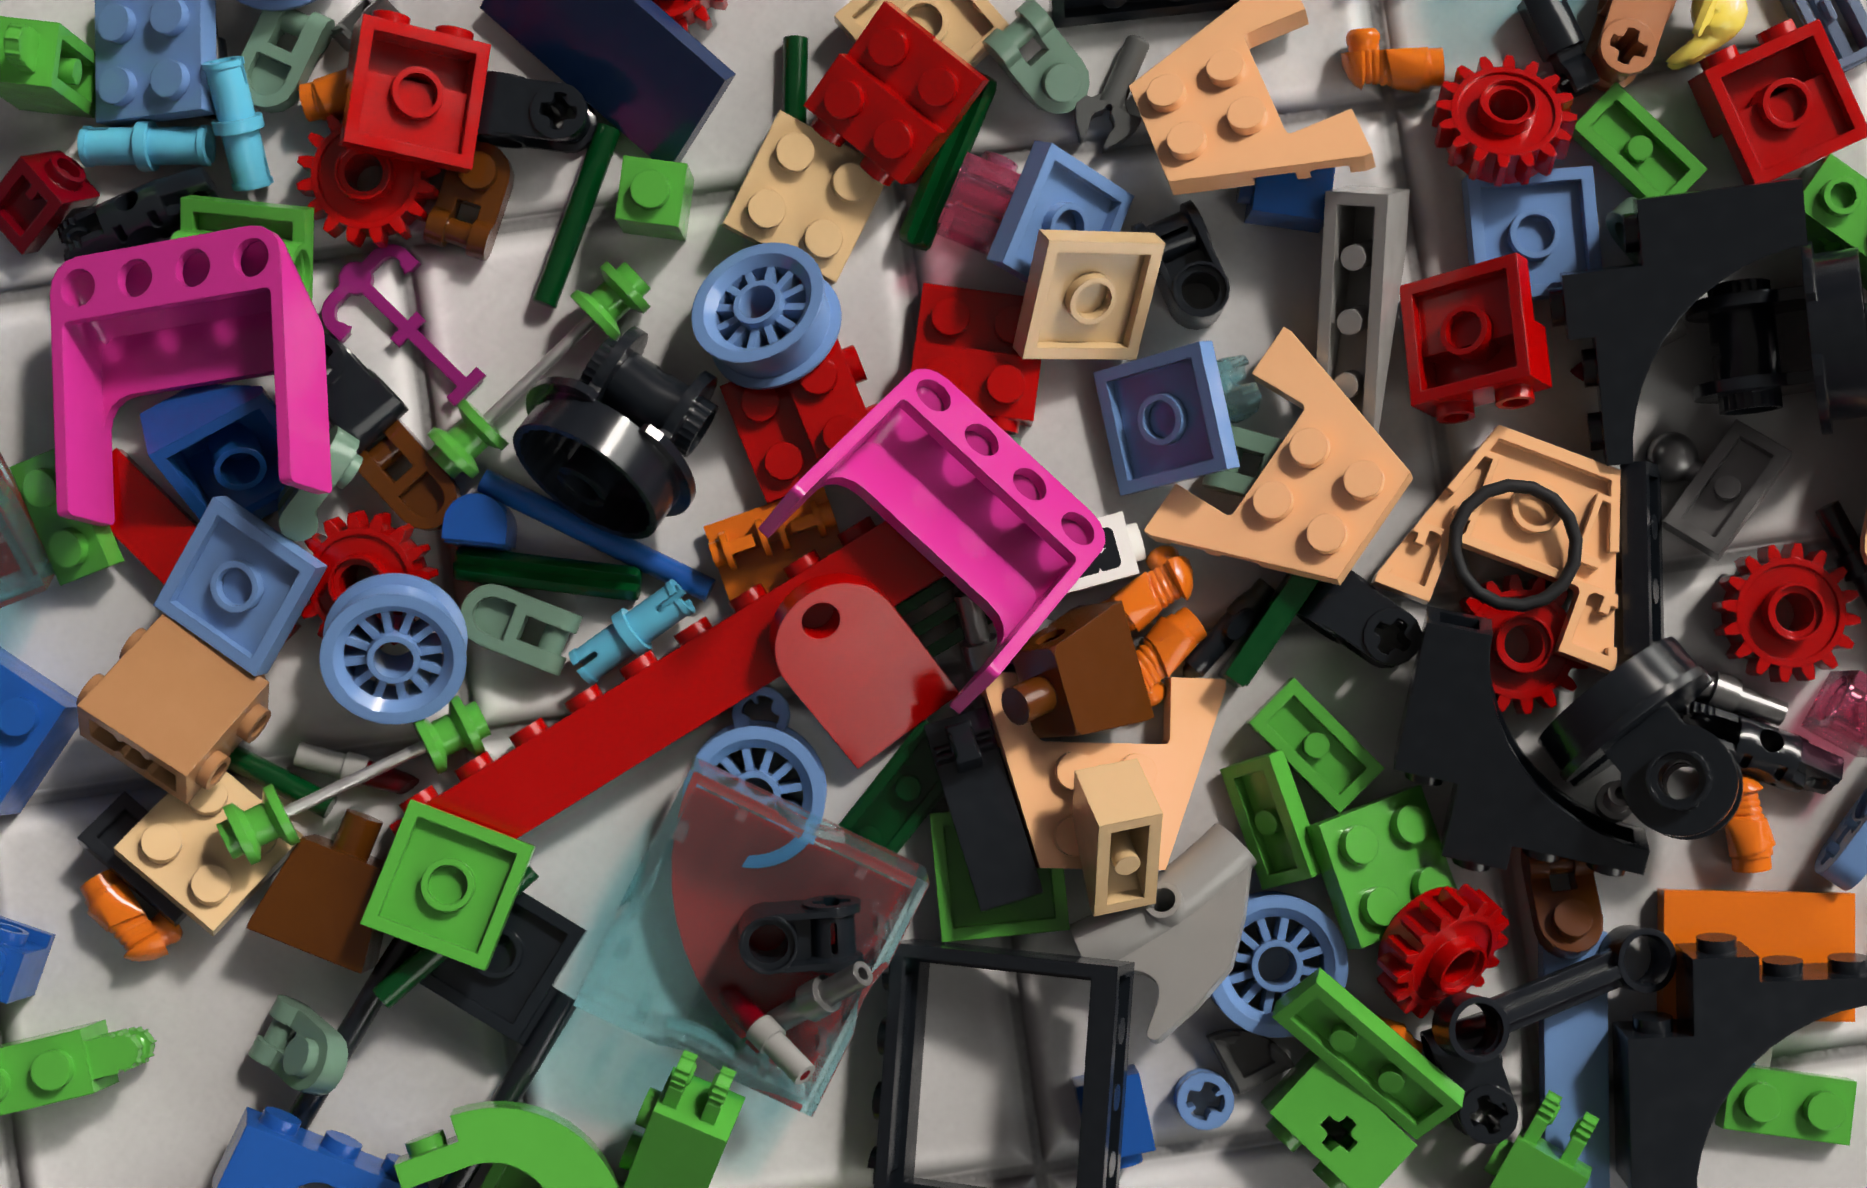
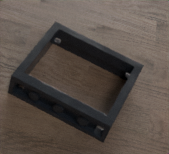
M923 939L892 942L889 971L882 973V984L884 989L888 991L887 1015L881 1020L877 1033V1049L880 1055H884L882 1081L877 1083L872 1099L873 1117L879 1120L877 1146L873 1147L867 1168L874 1169V1188H987L914 1177L930 963L1091 981L1076 1188H1119L1135 962Z

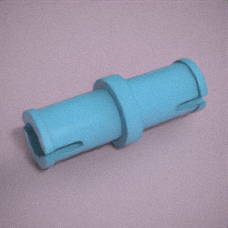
M244 56L224 57L202 63V69L206 74L217 118L211 122L214 135L221 136L233 182L231 184L233 191L255 190L274 183L260 133V128L265 126L262 112H255L244 67Z
M139 120L135 123L134 127L83 126V129L79 130L77 138L78 155L85 167L136 165L142 172H155L159 169L160 165L212 166L211 163H214L216 157L215 135L209 125L158 127L156 122L152 120Z
M670 579L665 583V586L630 611L622 608L611 616L612 624L577 649L574 648L568 653L573 666L579 663L583 665V667L577 670L578 674L588 684L594 685L602 676L633 654L641 656L652 649L651 641L686 616L695 613L692 601L690 599L682 600L686 592L675 580Z

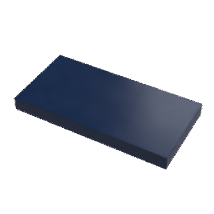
M483 0L480 9L561 80L576 88L583 95L585 101L652 159L680 163L736 75L652 0Z

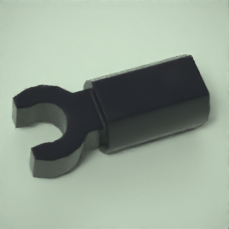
M1522 0L1517 9L1543 63L1551 62L1555 74L1560 77L1558 87L1561 93H1572L1573 97L1576 98L1591 90L1590 86L1598 83L1600 80L1592 61L1581 48L1585 38L1567 0Z

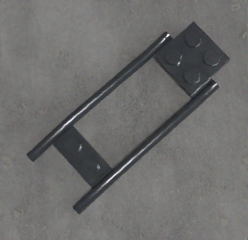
M524 892L517 896L486 971L448 957L420 982L421 985L523 1046L490 1101L520 1102L545 1058L579 1005L578 1001L553 986L584 938L587 930ZM393 937L337 1029L347 1043V1063L383 1004L372 989L417 951L420 946ZM300 1092L288 1112L301 1120V1128L308 1130L329 1093L316 1096ZM482 1164L472 1165L445 1175L438 1188H468Z

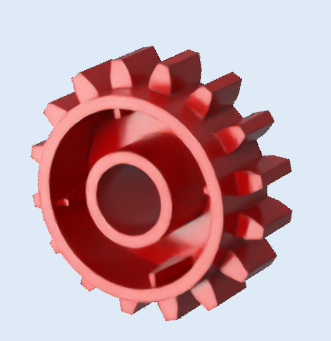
M1506 55L1502 67H1494L1486 56L1480 57L1475 73L1461 65L1456 70L1454 82L1444 81L1441 85L1431 122L1432 127L1438 128L1434 144L1436 148H1446L1449 155L1447 163L1451 167L1457 166L1473 181L1478 179L1493 183L1497 187H1501L1502 184L1518 182L1522 186L1527 185L1530 178L1538 172L1544 176L1551 174L1555 159L1564 160L1567 155L1577 123V114L1570 112L1574 100L1572 93L1556 94L1560 77L1555 74L1541 79L1537 76L1539 63L1532 61L1522 70L1515 68V60L1512 55Z
M332 114L326 117L331 133L324 138L319 134L311 132L307 138L317 148L314 156H298L297 160L300 166L311 173L310 178L303 179L296 184L297 190L303 195L316 197L307 205V207H314V219L326 218L323 230L335 239L346 230L347 242L356 248H361L366 237H371L373 242L381 249L387 248L388 236L398 233L406 240L411 238L409 226L416 219L426 222L428 213L424 210L427 199L433 200L438 197L439 190L430 184L429 177L441 173V168L339 146L342 123ZM382 166L383 175L380 183L369 191H358L357 182L360 174L368 167Z
M364 510L348 513L347 525L339 517L323 522L327 536L316 533L304 542L314 553L313 556L328 567L310 597L311 604L304 608L301 616L305 619L319 615L323 623L320 625L317 635L323 639L326 616L341 593L357 582V570L360 565L368 567L374 575L403 573L426 580L438 576V569L427 567L424 558L431 550L429 544L416 545L410 538L414 527L409 523L398 528L392 527L391 513L387 512L376 514L370 523ZM393 611L394 615H402L403 613L399 611ZM381 613L375 614L379 619L382 618ZM415 616L413 621L416 622L420 618ZM390 642L393 646L398 644L396 642Z
M1802 543L1785 544L1781 553L1775 545L1757 548L1758 561L1751 556L1740 557L1734 561L1739 574L1737 576L1720 578L1718 583L1726 590L1723 601L1712 603L1711 609L1721 613L1722 624L1714 629L1715 636H1726L1731 646L1725 653L1728 659L1745 658L1748 660L1745 673L1748 675H1762L1769 668L1770 682L1788 683L1791 674L1794 675L1797 681H1810L1815 679L1814 665L1821 670H1830L1838 666L1837 660L1831 652L1833 649L1849 650L1853 648L1855 643L1843 634L1845 626L1861 624L1860 616L1846 611V603L1852 602L1859 597L1858 590H1841L1838 583L1848 571L1844 567L1825 570L1823 568L1827 557L1825 551H1812L1803 558ZM1782 597L1790 602L1794 611L1793 622L1788 629L1783 628L1776 618V606Z
M1518 574L1504 576L1502 592L1492 580L1480 585L1500 597L1522 599L1542 593L1545 590V578H1531L1525 589H1523ZM1564 591L1550 604L1525 612L1498 610L1470 596L1460 600L1459 604L1466 614L1492 619L1493 639L1490 648V671L1501 712L1507 709L1511 699H1515L1513 700V706L1517 714H1531L1533 698L1543 708H1553L1557 705L1556 696L1553 691L1555 688L1563 692H1574L1577 688L1574 680L1568 675L1570 670L1588 669V666L1553 654L1567 612L1561 607L1568 596L1567 591ZM1514 627L1523 631L1529 641L1528 653L1520 662L1511 659L1505 650L1506 635Z
M1463 884L1458 890L1446 886L1426 891L1404 906L1385 930L1379 945L1376 963L1383 972L1376 978L1377 983L1385 990L1384 993L1405 1014L1412 1011L1418 1018H1424L1430 1008L1435 1012L1437 1006L1447 996L1466 992L1471 985L1482 987L1485 981L1481 974L1486 968L1496 967L1500 962L1493 955L1494 952L1508 944L1509 939L1501 932L1509 925V920L1501 914L1503 911L1501 907L1481 889L1475 891L1469 884Z

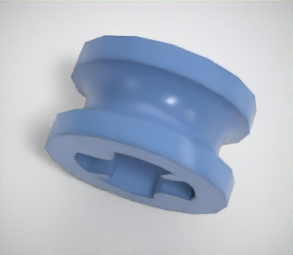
M762 687L733 706L732 719L735 728L749 726L752 718L744 714V709L750 700H753L754 704H759L758 696L769 697L773 700L771 711L779 716L778 723L774 729L783 732L789 725L791 716L789 704L784 696L773 688Z
M1196 1068L1186 1072L1179 1078L1174 1088V1102L1177 1111L1188 1125L1196 1129L1212 1130L1220 1127L1229 1119L1234 1109V1095L1230 1085L1219 1073L1211 1069ZM1204 1082L1215 1084L1216 1086L1212 1088V1092L1217 1097L1221 1095L1218 1107L1207 1106L1204 1115L1192 1113L1196 1107L1192 1101L1187 1102L1189 1091H1201Z

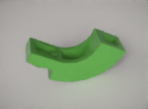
M485 1101L454 1108L450 1118L456 1136L446 1139L445 1133L441 1129L412 1139L405 1143L408 1154L399 1156L394 1164L401 1188H412L463 1168L482 1163H501L518 1168L533 1177L542 1188H620L615 1173L606 1157L581 1129L554 1112L538 1106L513 1101Z

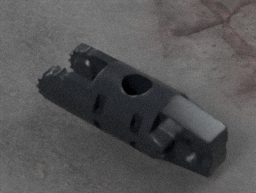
M199 166L164 178L151 180L97 204L58 224L59 239H61L62 244H66L67 248L64 249V261L77 256L164 240L180 230L181 197L198 195L220 198L218 190L208 173Z
M1693 701L1681 711V719L1685 724L1701 727L1714 734L1733 754L1742 774L1751 776L1759 782L1793 792L1807 790L1826 794L1842 780L1844 758L1810 744L1809 740L1800 735Z

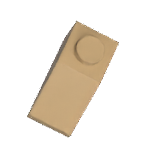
M1138 759L1074 770L1072 817L1089 906L1093 916L1156 904L1163 812Z

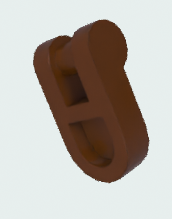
M476 141L473 167L470 172L464 174L446 170L435 206L431 209L426 220L423 233L424 242L439 247H445L447 243L466 248L465 253L468 256L483 261L489 258L513 189L515 176L512 164L498 147L487 142ZM461 204L480 209L478 217L473 224L457 219Z
M399 419L384 432L386 436L370 451L366 449L362 453H357L363 457L358 472L404 522L424 531L441 530L447 508L453 501L461 497L460 489L455 480L428 454V450L415 434ZM404 455L413 466L395 481L387 469Z
M1521 851L1522 872L1533 928L1539 944L1548 953L1562 959H1575L1586 955L1599 941L1603 932V914L1594 871L1586 866V862L1560 857L1558 862H1544L1530 858ZM1568 874L1571 890L1552 891L1550 875Z

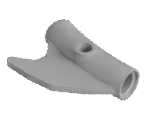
M1215 823L1184 853L1167 865L1166 870L1158 872L1156 904L1095 917L1091 914L1070 924L1073 938L1082 957L1135 962L1134 974L1146 976L1157 983L1159 997L1146 1032L1148 1038L1154 1044L1161 1043L1200 1009L1231 973L1235 964L1246 921L1251 872L1257 861L1251 852L1230 831L1218 823Z

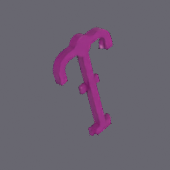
M388 244L387 248H376L362 262L353 261L344 265L339 273L340 285L325 299L322 306L323 323L340 342L344 343L352 335V326L338 321L337 312L339 307L351 295H364L398 328L390 339L399 348L409 339L457 386L447 396L448 400L455 407L483 382L486 375L479 368L476 367L465 377L418 330L426 320L417 311L407 320L373 286V273L389 259L399 260L404 274L414 273L422 264L411 253L399 245Z

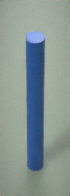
M490 469L486 470L477 488L479 493L487 495L629 566H635L640 571L664 583L673 579L687 594L703 602H706L714 587L716 579L634 539L619 537L600 530L578 518L556 501Z

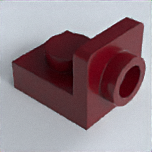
M60 150L20 156L0 182V231L21 255L38 252L57 229L58 224H61L72 209L92 206L100 197V193L88 181L84 169L74 159L65 155Z

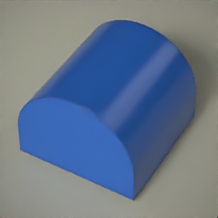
M466 494L457 498L447 508L443 518L441 538L445 539L444 542L455 546L512 551V549H516L517 522L512 511L501 502L484 494Z

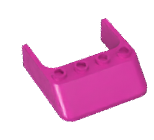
M249 225L77 256L65 261L57 269L51 281L50 316L57 513L60 517L100 527L114 524L112 426L119 408L128 400L139 396L274 375L280 482L284 485L317 495L331 493L332 475L325 334L322 322L288 249L278 234L262 226Z
M916 369L909 373L789 490L758 528L761 533L769 538L819 488L825 485L846 487L862 498L979 606L993 622L997 632V645L989 658L949 704L958 714L1002 673L1100 554L1105 545V532L1096 516L950 380L930 369Z

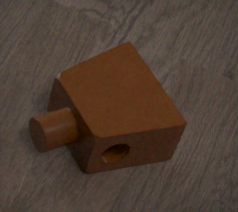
M1122 601L1079 605L1032 636L1012 659L1019 683L1005 689L1001 699L1003 710L1009 720L1016 725H1024L1030 722L1033 732L1039 738L1085 735L1154 718Z
M347 809L334 841L316 834L302 837L300 839L301 842L296 844L259 903L246 928L359 974L375 968L379 959L384 933L360 923L385 861L370 855L383 822L362 812Z

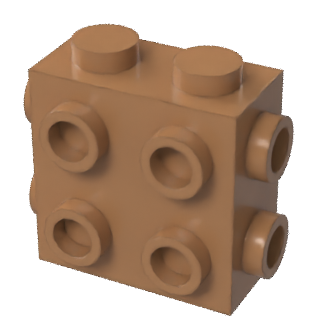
M163 613L147 630L140 628L128 638L121 649L120 660L105 676L101 673L93 676L81 690L76 702L81 736L185 804H188L201 788L210 790L221 780L230 765L231 758L229 756L243 740L247 743L254 741L264 730L271 717V711L268 709L269 682L264 674L253 676Z

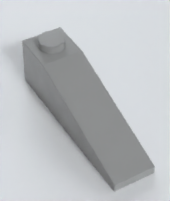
M1345 186L1325 191L1316 360L1379 434L1406 255L1410 189Z

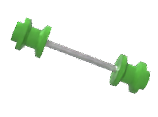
M607 261L603 263L599 268L604 281L591 294L575 290L570 295L587 316L484 415L463 398L457 404L461 419L449 431L433 427L427 433L435 443L427 451L428 454L452 478L455 479L463 471L473 479L480 473L475 459L488 446L503 450L509 445V442L492 424L596 324L609 338L616 341L621 336L617 322L630 309L644 314L651 308L643 298L651 288L625 261L617 269Z
M458 695L454 696L448 703V714L431 722L426 718L412 722L420 739L419 742L286 806H283L272 783L263 787L262 803L243 811L234 803L223 806L227 819L216 824L231 857L234 860L245 854L250 864L254 865L261 861V846L277 838H281L290 846L301 842L290 820L291 817L424 753L427 754L438 775L447 771L448 756L464 748L476 757L484 753L485 748L481 740L491 736V732L479 706L475 701L464 706Z

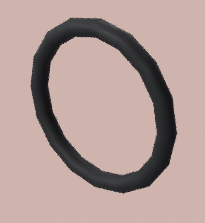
M1505 479L1482 486L1462 502L1450 524L1448 554L1455 576L1474 598L1498 610L1525 612L1550 604L1569 588L1581 565L1583 538L1575 514L1557 493L1534 481ZM1507 492L1531 494L1548 503L1563 520L1569 539L1568 561L1558 580L1542 593L1522 599L1500 597L1481 587L1467 570L1461 551L1463 528L1472 511L1488 498Z

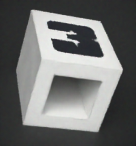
M1122 511L1097 518L1105 532V545L1100 554L1066 595L1131 578L1140 573L1137 562L1145 560L1146 553L1136 522L1126 525Z

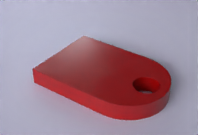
M832 573L812 578L789 593L779 605L770 627L769 644L773 660L782 677L857 769L924 721L959 693L952 680L880 588L865 578L846 573ZM828 603L834 606L832 617L823 626L808 628L802 625V617L805 611L812 605Z

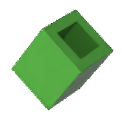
M623 155L615 220L623 233L686 241L694 187V178L688 164Z

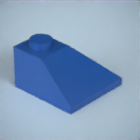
M213 384L184 389L139 414L149 458L199 520L211 499L216 496L229 497L259 519H263L278 510V497L286 485L282 484L279 480L276 405L262 386Z

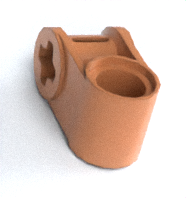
M1599 0L1597 17L1585 50V54L1592 61L1600 80L1592 85L1593 87L1606 92L1617 82L1625 88L1634 81L1637 74L1641 73L1652 63L1656 56L1664 27L1677 0Z

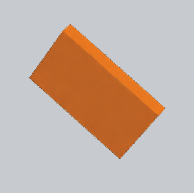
M1657 888V930L1668 936L1674 948L1675 944L1696 943V936L1703 933L1734 935L1737 937V941L1742 942L1759 956V965H1762V958L1774 955L1798 957L1803 960V964L1827 963V956L1830 954L1855 953V893ZM1676 970L1671 981L1664 988L1657 991V1011L1668 1013L1673 1016V1019H1677ZM1855 1008L1841 1011L1816 1021L1855 1022Z

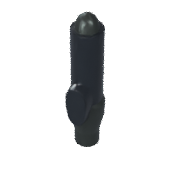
M1259 578L1250 589L1232 602L1227 608L1226 613L1207 633V637L1198 643L1195 649L1185 658V665L1182 671L1184 678L1203 677L1231 644L1244 635L1259 616L1266 601L1275 592L1267 582Z

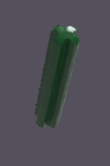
M981 73L990 81L925 169L899 231L900 241L910 247L923 251L931 248L997 90V81L986 74Z
M466 546L458 547L453 559V577L460 581L627 601L638 600L642 588V571L635 566Z

